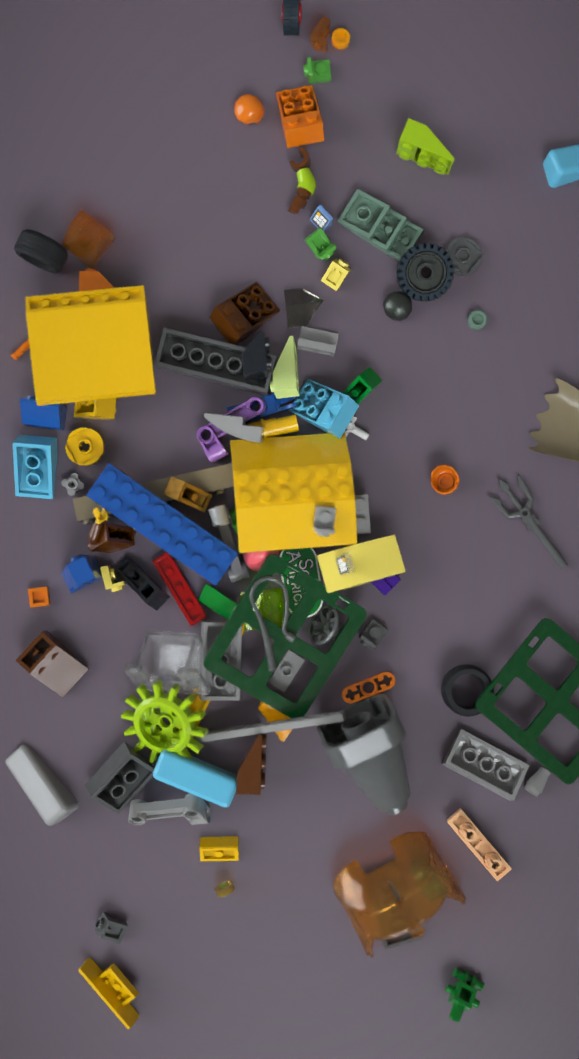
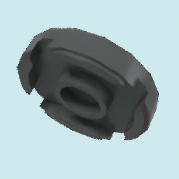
M469 237L454 239L445 250L453 261L454 274L466 276L472 274L482 262L480 245Z

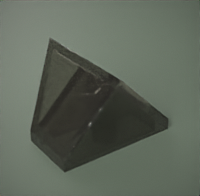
M303 288L284 290L288 328L306 327L324 300Z

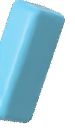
M579 144L549 151L543 161V167L550 187L556 188L579 180Z
M168 750L161 752L153 771L155 779L224 808L230 806L237 790L236 774L193 756L192 758H186Z

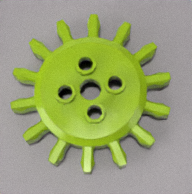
M157 680L153 684L154 694H151L143 683L136 689L143 701L133 694L125 700L126 703L136 710H125L121 714L122 719L131 720L134 726H130L124 732V735L131 736L137 734L140 741L136 744L134 750L137 752L142 750L144 746H147L152 750L149 760L152 763L163 750L178 753L186 758H192L186 746L197 754L204 746L194 739L193 736L204 738L208 733L207 728L195 726V721L201 720L206 713L205 711L192 713L188 706L193 703L195 696L192 694L184 701L178 698L177 694L180 685L177 683L169 690V693H164L161 680ZM162 718H168L170 725H167Z

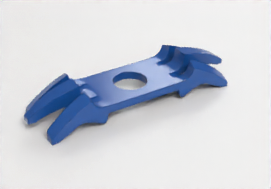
M275 393L261 397L267 405V410L248 422L296 407L295 403L280 407V405L297 398V396L277 399ZM254 401L252 404V409L255 412L256 405L260 403L259 401ZM239 405L227 407L226 409L231 411Z

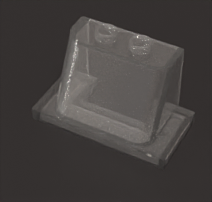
M147 631L136 664H127L124 670L137 688L144 683L149 691H153V684L157 680H161L163 692H169L176 683L180 685L178 693L209 695L211 689L200 673L203 639L199 633Z

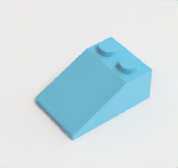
M19 435L12 442L15 496L53 499L58 460L57 438Z

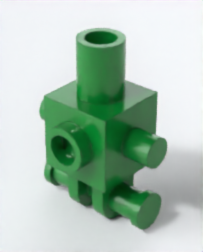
M455 967L452 976L457 977L460 981L454 983L453 986L447 984L445 991L450 994L448 1003L453 1005L449 1019L460 1023L464 1011L470 1010L472 1006L475 1008L479 1007L480 1001L475 999L477 991L481 992L483 990L485 982L477 980L474 975L470 977L469 972H462L459 968Z

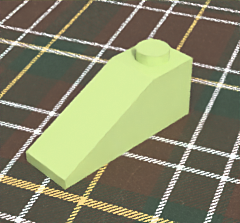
M289 336L272 373L273 380L270 381L271 392L275 393L277 399L300 396L297 346L294 336Z

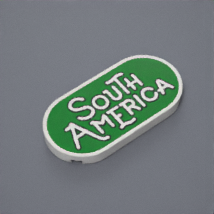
M313 548L282 550L280 554L282 559L321 582L317 555ZM289 568L284 572V574L291 578H294L297 574ZM281 576L282 582L288 590L289 611L292 613L305 590ZM323 600L316 602L308 617L315 615L321 609Z

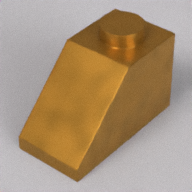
M172 476L164 491L165 495L204 513L212 497L211 494Z

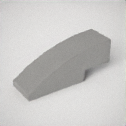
M204 413V417L209 422L230 435L252 442L262 443L264 427L245 425L246 417Z

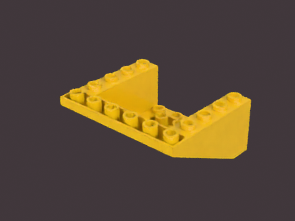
M144 285L25 297L37 406L156 394L150 319Z

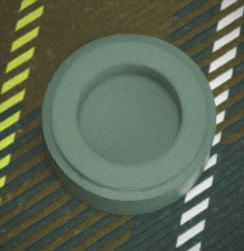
M475 310L468 316L467 323L471 329L480 330L486 325L487 316L483 311Z

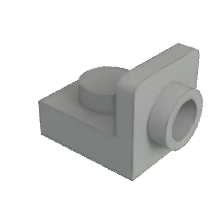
M315 506L313 530L317 532V535L327 537L329 534H335V507Z

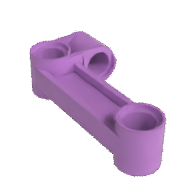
M252 397L224 415L246 417V423L265 412L266 403L261 398ZM254 401L260 402L261 408L259 411L255 412L252 409ZM210 422L198 429L197 438L207 458L213 464L229 455V453H227L221 442V437L227 433ZM207 429L211 432L209 440L203 437V433Z

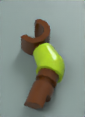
M303 147L299 148V153L304 160L298 164L293 160L289 161L292 170L297 172L298 190L296 192L298 196L294 197L288 209V212L298 214L300 208H305L307 204L306 199L308 200L316 189V180L310 170V157L307 150Z

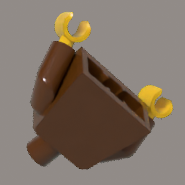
M98 507L93 510L96 521H93L88 534V548L90 551L114 553L135 545L134 536L137 532L130 526L104 522L108 518L105 509L103 508L101 513Z

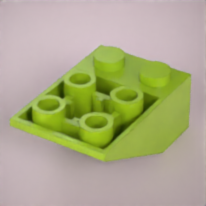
M408 118L400 137L396 154L404 160L410 159L415 161L421 167L432 168L438 174L448 175L455 158L427 125Z

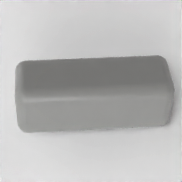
M21 745L6 759L7 767L47 825L51 826L61 822L78 808V801L30 745Z

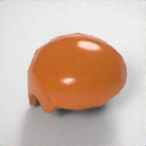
M245 94L235 102L234 113L236 118L246 125L259 123L264 116V106L258 97L252 94Z
M446 464L439 465L431 472V486L437 493L443 495L451 494L458 488L460 482L459 474L452 466Z

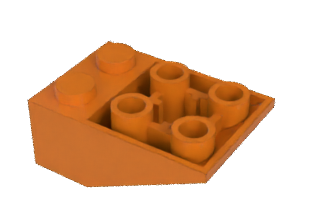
M313 85L276 92L287 148L324 141L323 121Z

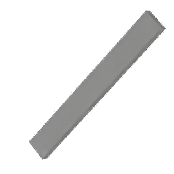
M337 711L208 731L204 738L193 736V738L201 743L343 722L346 719L345 711Z

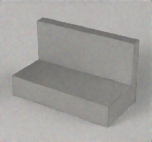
M302 326L297 349L334 357L339 334Z

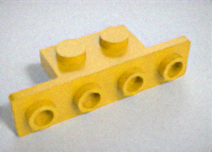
M89 957L78 969L79 973L127 1029L132 1028L139 1018V1014L129 1002L135 999L139 992L114 963L102 971Z

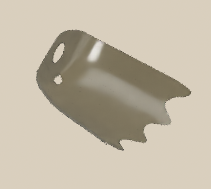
M556 378L555 381L559 386V392L545 395V399L549 403V409L536 414L537 419L541 423V429L530 433V436L538 442V445L528 449L579 462V390L569 383Z

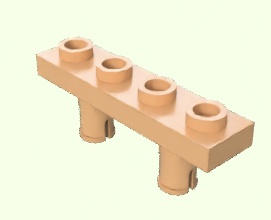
M461 808L446 820L497 882L512 870Z

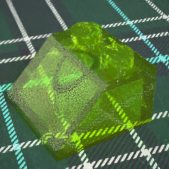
M282 587L264 589L256 601L261 616L282 627L285 614ZM245 592L239 593L240 599L242 598ZM243 623L244 631L257 630L247 623Z

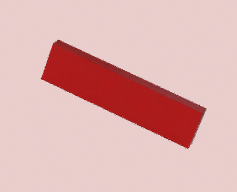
M166 552L152 560L190 626L208 617L172 555Z

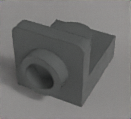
M372 619L359 635V638L362 639L360 643L367 649L371 647L376 649L378 643L388 630Z
M106 912L102 913L95 924V930L100 939L118 944L121 943L128 928L126 922L109 918Z

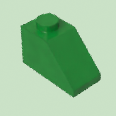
M369 367L348 386L343 394L349 396L359 405L383 380Z

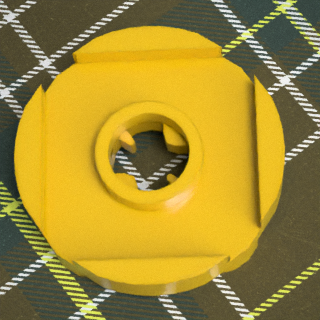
M82 427L75 429L69 434L65 450L71 461L81 466H90L97 463L104 455L105 445L103 438L98 432ZM85 442L86 444H90V447H88L89 450L87 452L85 450L81 451V443Z

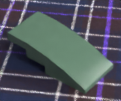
M359 189L356 190L338 219V223L398 261L409 248L417 244L424 233L422 228L407 221V217L391 210L389 205Z

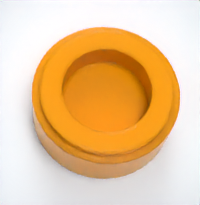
M337 28L331 36L332 45L336 49H345L350 43V33L344 28Z

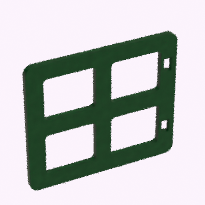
M271 554L263 562L206 654L203 665L210 672L290 718L304 717L364 622L367 613L363 607L337 591L327 593L324 583L281 557ZM287 568L297 573L294 578L284 574ZM274 573L280 574L305 590L288 618L286 631L296 636L293 642L285 638L282 627L262 616L269 637L274 640L272 648L275 666L277 667L283 655L289 649L318 666L296 702L287 699L266 686L267 681L274 672L268 669L266 655L253 676L246 675L221 659L243 623H247L262 632L256 613L252 610L253 606L249 594L251 587L257 580L263 577H272ZM269 580L263 581L256 587L253 595L255 603ZM338 598L348 604L345 609L336 605ZM318 600H323L348 615V620L326 653L297 637L298 631Z
M543 618L479 696L475 707L562 782L572 784L578 778L579 751L568 765H563L537 742L538 737L558 713L579 729V710L569 702V698L579 687V643L553 620ZM536 636L539 641L532 648L528 644ZM547 637L552 638L577 660L576 667L556 690L527 666L529 659ZM516 677L545 700V706L525 730L518 727L495 707L497 699ZM499 683L502 687L494 695L491 691Z

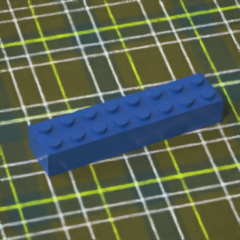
M108 463L86 495L215 586L239 554L236 550L110 463Z

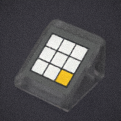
M349 552L335 558L340 576L354 573Z

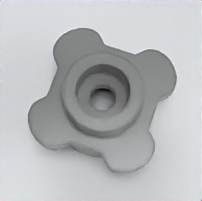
M72 473L68 479H63L61 482L62 486L68 490L67 493L70 496H74L76 492L84 488V483L78 479V474Z

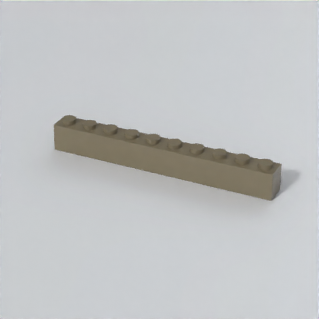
M232 463L172 476L207 493L214 492L215 495L226 493V489L233 488L234 491ZM171 477L141 483L142 486L168 504L173 501H177V504L182 503L164 494ZM87 496L73 499L77 521L83 522L84 525L95 521L96 517L93 514V510L98 507L100 513L102 512L103 507ZM105 509L108 515L107 520L113 519V514Z

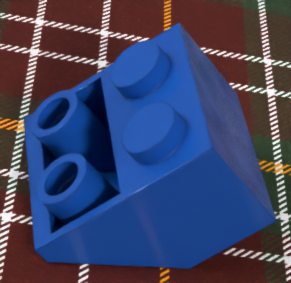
M27 396V399L20 398L22 424L64 431L67 408L62 403L37 406L35 396Z

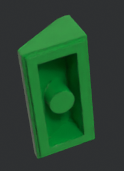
M205 584L198 600L227 620L238 604L209 584Z

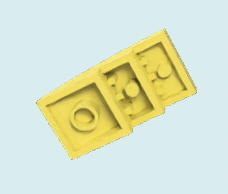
M395 535L317 555L327 593L363 585L406 572ZM345 555L349 571L340 575L336 559Z

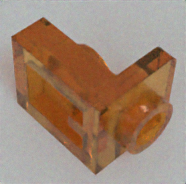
M325 16L310 34L312 47L323 53H326L328 49V42L325 39L331 31L330 20Z

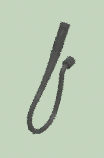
M268 576L257 580L253 584L249 596L261 627L269 671H275L277 669L271 640L253 596L256 587L263 581H275L282 587L285 597L282 632L290 642H293L296 636L286 631L289 615L288 590L282 581Z

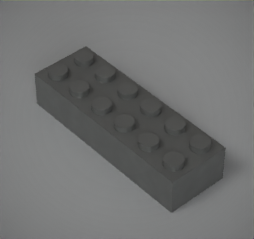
M164 328L154 365L160 370L268 396L277 355L266 353V357L271 359L272 372L268 373V378L245 380L242 353L246 349L245 347Z

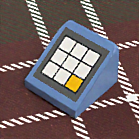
M319 205L311 216L310 221L317 229L321 228L324 232L332 225L333 217L322 205Z

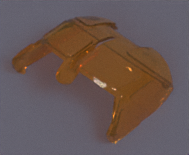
M407 832L391 839L390 844L395 854L394 860L369 874L365 873L359 862L355 860L339 872L332 884L334 893L350 918L367 956H374L372 952L374 939H392L408 932L413 938L421 937L425 933V928L422 924L438 912L446 897L458 900L463 905L465 904V894L448 867L444 866L438 850L425 832ZM389 882H392L401 898L400 901H397L388 884Z

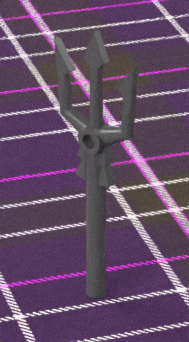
M519 474L518 488H522L529 499L524 507L521 506L509 490V485L498 479L501 491L506 492L519 511L509 514L501 505V500L488 498L507 519L521 518L523 524L526 525L527 532L532 530L560 568H565L568 564L538 526L541 521L534 518L535 515L530 512L534 498Z

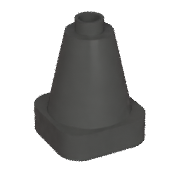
M376 694L339 710L345 711L346 719L343 722L318 725L317 730L322 745L334 768L344 769L377 810L386 811L388 815H395L405 810L408 805L407 800L411 795L401 745L406 732L387 695Z

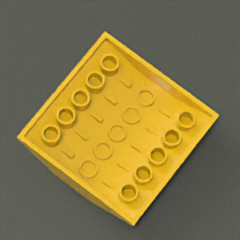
M345 432L341 438L327 433L263 438L262 443L244 439L230 440L239 553L357 544L355 494ZM316 505L336 508L335 534H329V536L325 537L319 536L317 532H314L313 521Z

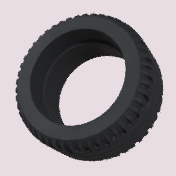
M25 229L20 233L14 246L15 253L19 257L51 273L61 272L68 258V252L64 246L52 238L30 229Z
M458 665L449 670L444 676L441 684L442 698L445 704L458 715L465 717L479 715L481 713L476 709L475 704L461 706L454 701L451 693L452 686L458 677L472 674L480 679L484 691L491 683V679L485 671L474 665Z

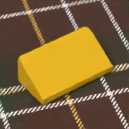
M238 836L200 838V861H239Z

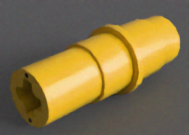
M296 414L267 420L260 419L261 421L248 423L251 426L264 427L263 438L278 437L283 434L299 431Z

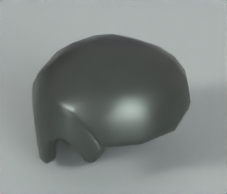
M392 292L387 295L383 302L384 312L392 320H404L412 312V301L404 292Z

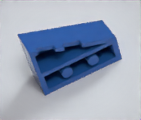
M81 554L70 559L71 563L67 564L61 573L71 594L103 578L96 557Z

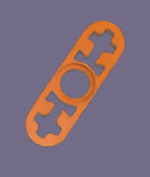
M383 671L344 687L342 697L345 702L350 704L391 689L395 685V677L391 672ZM384 675L388 678L391 677L392 680L389 681V685L381 683L379 684L381 688L378 689L374 679L377 678L378 682L384 679ZM366 682L374 684V689L370 693L363 690V685ZM360 685L363 696H360L359 693L354 694L353 699L345 696L348 694L347 690L357 691L356 686Z

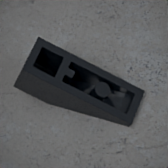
M128 555L114 568L137 595L153 609L158 610L170 598L160 585Z

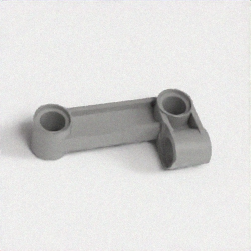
M220 505L209 509L213 527H219L223 542L237 551L229 527L232 520L228 507ZM237 555L227 570L232 583L250 577L246 563L244 561L240 562L239 555Z
M187 794L184 799L156 802L135 799L130 802L128 822L133 825H143L146 820L184 816L191 825L208 824L211 821V811L202 798L193 794Z

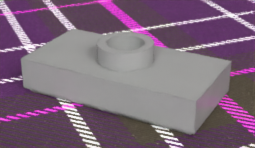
M289 649L268 682L285 692L305 659Z

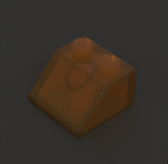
M81 209L69 224L62 246L90 268H93L114 242L115 238L112 232Z

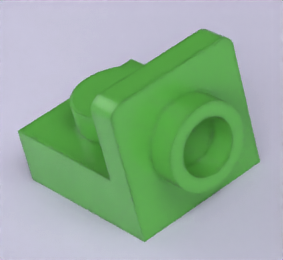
M307 57V64H303L304 77L308 76L309 84L331 81L330 61H311V57Z

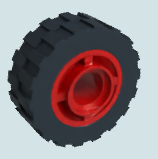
M283 0L284 36H299L302 3H300V0Z

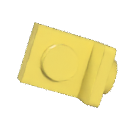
M335 259L330 264L321 281L337 291L352 269L348 267L349 264L343 259Z
M110 565L100 567L105 589H111L112 592L123 590L122 586L127 584L125 581L114 582L117 579L114 568L111 569Z

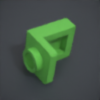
M318 228L304 239L318 259L326 260L334 254L333 251L337 249L336 245L330 242L321 228Z

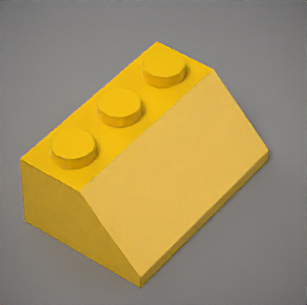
M116 398L75 402L73 417L99 420L115 419Z

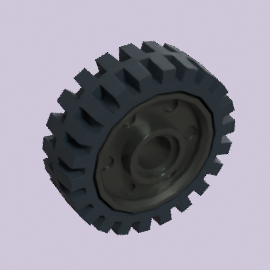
M431 243L417 244L409 248L401 256L396 269L400 288L410 298L417 301L426 302L438 299L447 292L454 279L453 261L450 255L443 248ZM423 267H427L430 271L427 278H423L420 274Z

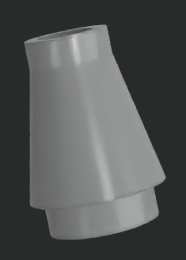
M540 767L525 782L524 789L533 796L538 797L539 794H542L551 773L545 768Z

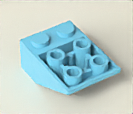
M307 378L299 392L300 396H297L293 402L296 404V407L288 411L326 433L341 438L359 405L349 396Z

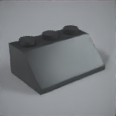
M123 742L85 786L92 799L120 814L153 777L155 767L139 751L136 752L132 746Z

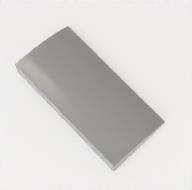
M202 621L200 700L240 701V688L210 672L203 665L206 654L226 622ZM242 625L221 658L222 661L241 671Z
M462 729L459 730L442 762V765L509 801H514L529 768L528 764Z

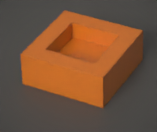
M49 586L28 589L30 608L51 605Z

